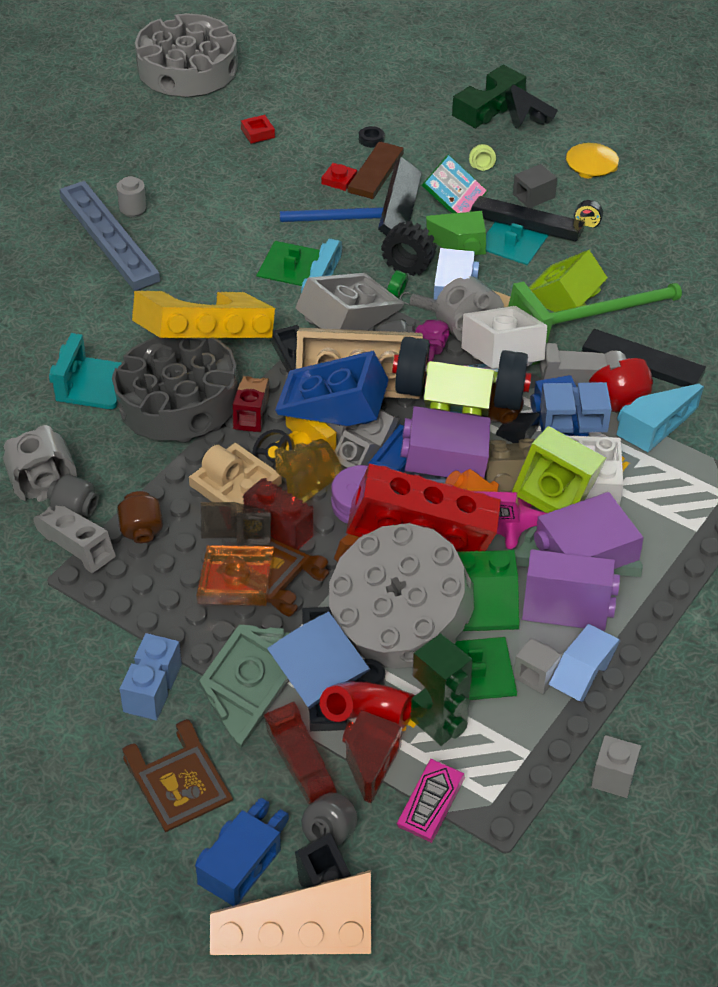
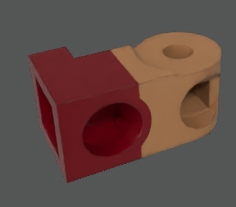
M243 376L233 402V429L253 432L262 431L263 415L269 398V378L257 379Z

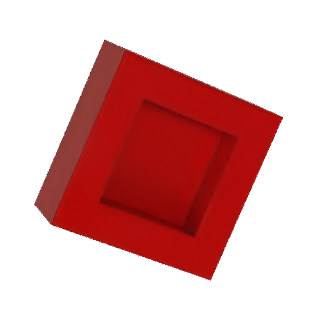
M266 115L241 120V130L250 144L275 138V128Z
M332 163L321 177V184L346 191L356 176L357 169Z

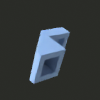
M588 624L564 652L548 685L583 702L598 671H605L621 640Z

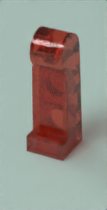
M293 701L264 714L267 732L308 805L322 795L337 793L334 783L325 768V764L301 719L296 703Z

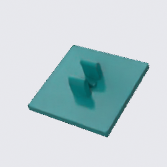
M495 222L486 233V252L528 265L549 235L523 229V226L515 223L507 225Z

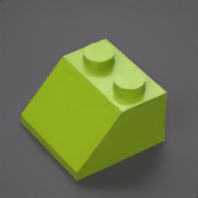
M587 250L550 265L529 288L546 309L557 312L585 306L587 299L594 297L601 291L600 286L608 277L591 251Z
M547 426L532 443L512 492H516L518 498L545 513L584 501L595 484L606 457Z

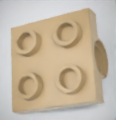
M234 443L227 449L220 445L212 446L203 457L202 467L189 476V485L214 504L230 505L231 516L235 519L237 518V506L249 509L282 484V475L237 443Z

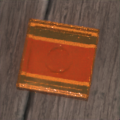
M207 545L196 595L198 604L266 606L275 558L274 547Z

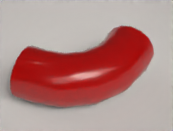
M350 681L327 687L321 694L320 708L325 717L334 722H341L351 718H362L404 728L411 719V700L415 695L386 685Z

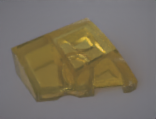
M323 439L314 440L307 445L304 443L296 444L295 449L290 451L282 447L274 451L276 472L286 479L288 502L296 508H299L329 485L335 476L342 471L336 453L330 444Z

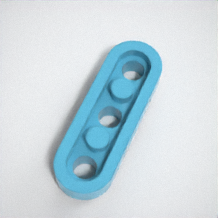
M328 239L326 243H322L319 258L317 261H313L309 277L331 276L341 258V241ZM305 278L304 281H303L302 288H301V293H302V290H303V288H304V286H305V283H306V281H307V278Z

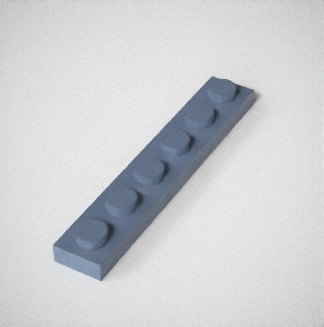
M85 181L59 189L63 202L134 291L160 282L158 270Z

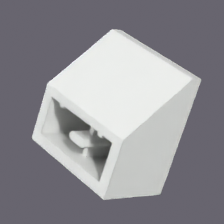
M568 436L606 457L597 480L586 499L609 492L620 506L624 485L621 438Z

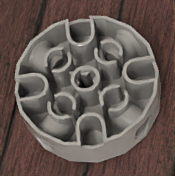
M184 13L174 15L175 19L164 22L161 18L157 19L139 31L135 40L137 70L140 80L157 92L181 97L203 95L223 88L235 77L238 68L237 39L235 34L228 30V25L221 20L207 15Z
M410 523L382 526L358 538L340 557L329 582V608L337 624L361 655L393 669L413 667L414 652L438 634H443L454 644L457 642L455 638L463 631L465 624L469 623L474 610L473 583L454 545L434 529Z

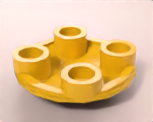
M578 144L573 146L566 155L569 167L578 172L579 176L589 179L594 176H603L618 169L619 158L616 152L602 144Z

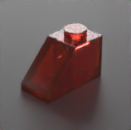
M361 710L355 723H348L342 742L346 743V760L363 799L368 803H372L401 748L402 725Z

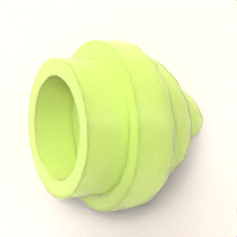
M477 145L469 154V162L473 168L485 171L494 166L496 154L488 145Z

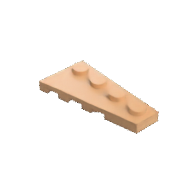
M371 871L357 873V875L342 879L330 880L300 890L284 892L281 895L270 898L258 899L212 911L210 913V955L371 954Z

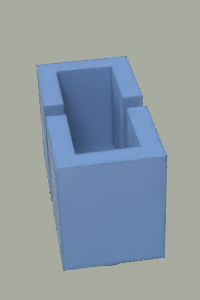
M607 382L578 383L577 387H572V383H543L540 408L544 430L547 426H550L561 433H573L571 415L576 414L579 433L608 432L612 409Z
M145 633L134 657L135 664L131 663L122 682L120 694L123 712L157 720L168 697V689L171 690L182 665L180 644L177 640Z

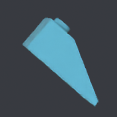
M694 384L637 398L630 405H625L620 410L617 417L619 426L616 435L649 452L698 408L704 386Z

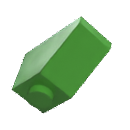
M482 211L426 216V228L429 230L428 235H433L434 237L433 243L444 249L474 251V255L486 254V230Z

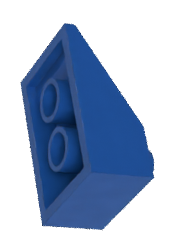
M374 350L290 370L275 411L281 416L344 426L360 423L367 424L378 418L389 379Z

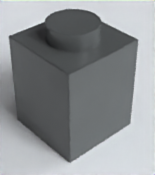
M541 164L514 175L513 195L528 208L537 206L555 198L557 177Z

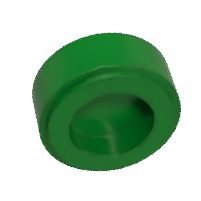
M396 270L389 282L387 290L398 299L407 286L408 274Z

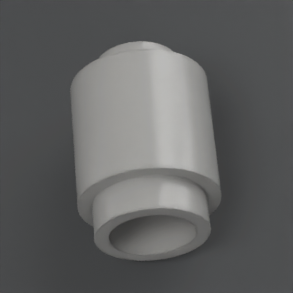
M133 176L120 180L116 186L120 212L128 217L140 216L147 207L144 182Z

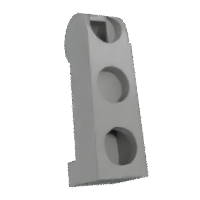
M546 343L545 360H541L539 364L541 378L545 380L571 375L575 385H578V383H589L592 375L607 365H610L611 370L621 367L619 361L626 359V356L620 351H609L605 354L559 351L556 343Z
M55 506L54 511L51 510V507H48L45 512L36 515L33 519L37 530L47 540H52L82 560L84 568L91 573H94L116 557L108 531L65 506Z

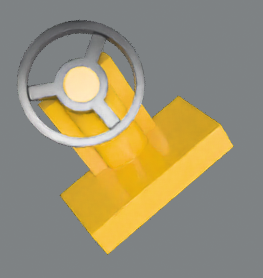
M286 416V427L292 433L288 435L278 429L266 431L256 440L252 454L257 458L258 454L265 455L269 461L275 464L276 468L274 470L280 473L315 452L325 460L332 458L336 449L337 432L325 422ZM275 434L283 435L279 441L269 444L266 449L260 448L263 441L269 436Z

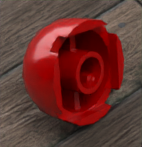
M631 358L619 361L621 367L612 370L610 365H607L595 372L589 379V383L607 382L611 412L618 413L625 405H630L637 398L651 394L653 380L651 371L644 359Z

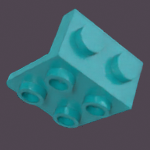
M71 333L66 344L61 346L59 359L56 365H52L49 373V381L53 383L55 400L103 409L116 408L118 402L112 376L115 368L118 369L122 363L86 357L83 335Z

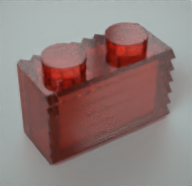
M267 478L260 479L244 493L242 497L244 498V508L268 514V535L273 539L299 550L313 537V506L303 503V500L297 499V496L292 497V493L287 494V490L282 491V487H277V484L267 481Z

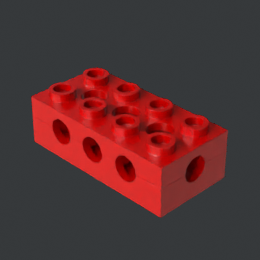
M369 463L351 502L346 534L362 537L382 526L410 523L434 529L452 543L457 552L486 551L497 534L501 499L490 497L484 493L461 489L452 484L439 483L419 475H410L392 470L386 466Z

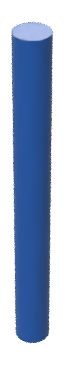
M384 207L280 211V222L381 218Z

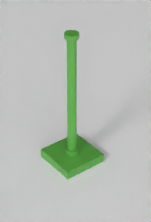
M523 281L513 284L508 307L517 306L546 324L547 343L551 326L554 324L667 299L679 300L682 296V290L678 283H672L663 289L549 313ZM540 361L532 362L531 365L538 364Z

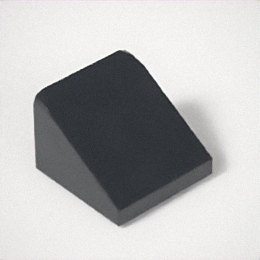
M519 413L514 421L503 423L496 431V435L512 443H519L520 439L531 438L538 429L540 414Z

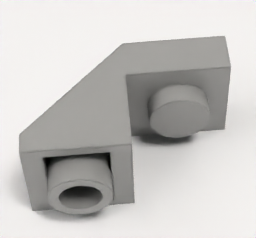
M380 409L377 420L367 424L360 423L356 432L344 430L331 459L347 468L356 465H368V462L393 433L399 418Z

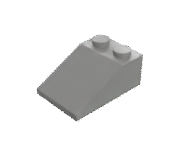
M366 273L307 278L295 309L304 315L306 321L317 325L320 329L366 331L402 309L404 302Z

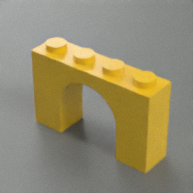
M134 291L132 321L159 338H272L275 308L245 292H217L216 305H206L178 300L163 291Z

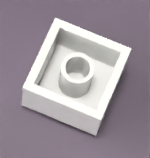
M517 306L463 314L461 348L491 369L499 368L502 350L528 354L527 366L531 365L532 362L545 360L547 325Z

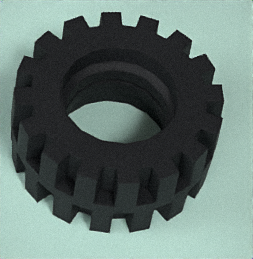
M407 221L406 224L399 222L398 225H395L382 242L381 251H384L382 257L387 259L386 264L388 266L392 265L395 271L399 270L415 276L416 273L420 275L426 270L436 254L435 249L437 246L436 243H432L434 241L433 235H428L429 230L427 228L421 229V224L416 223V225H413L412 221ZM401 243L411 246L416 251V255L406 251Z

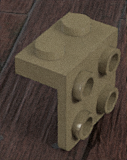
M520 439L519 443L506 444L505 440H489V459L485 480L489 483L492 481L499 484L498 492H512L530 447L536 439Z

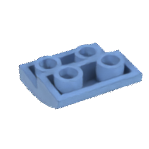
M330 612L309 621L267 648L309 709L320 702L321 694L327 687L344 682H354L370 670Z

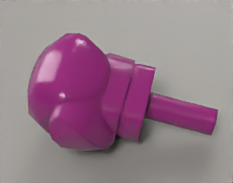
M426 320L415 330V333H423V339L429 340L428 362L433 361L434 355L440 354L447 343L449 326L444 321Z

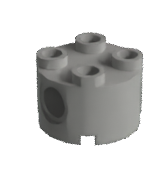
M468 276L469 278L467 279L460 277L451 281L443 288L436 302L439 305L438 312L435 310L437 320L447 323L449 333L461 342L463 314L504 308V304L498 294L483 282L471 276Z
M48 425L40 426L36 430L25 432L16 438H11L3 446L5 450L3 456L4 465L14 493L21 500L27 501L26 498H37L38 502L48 500L47 491L53 481H58L66 474L77 477L76 467L65 440Z

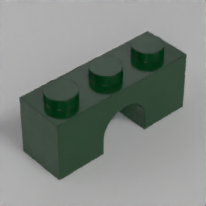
M504 64L487 74L485 91L468 86L453 96L452 116L475 129L483 123H489L492 117L500 112L504 113L508 109L504 94L511 85L514 84L526 91L527 76Z
M441 633L413 654V677L425 688L412 697L411 720L440 746L451 738H458L467 728L473 660Z

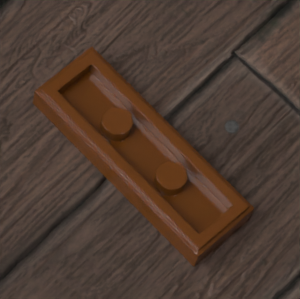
M379 141L349 184L348 193L374 199L393 171L395 162L403 156L404 148Z

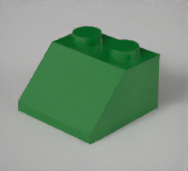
M515 550L457 552L473 583L474 610L469 623L465 624L463 631L518 630L520 625L519 586Z

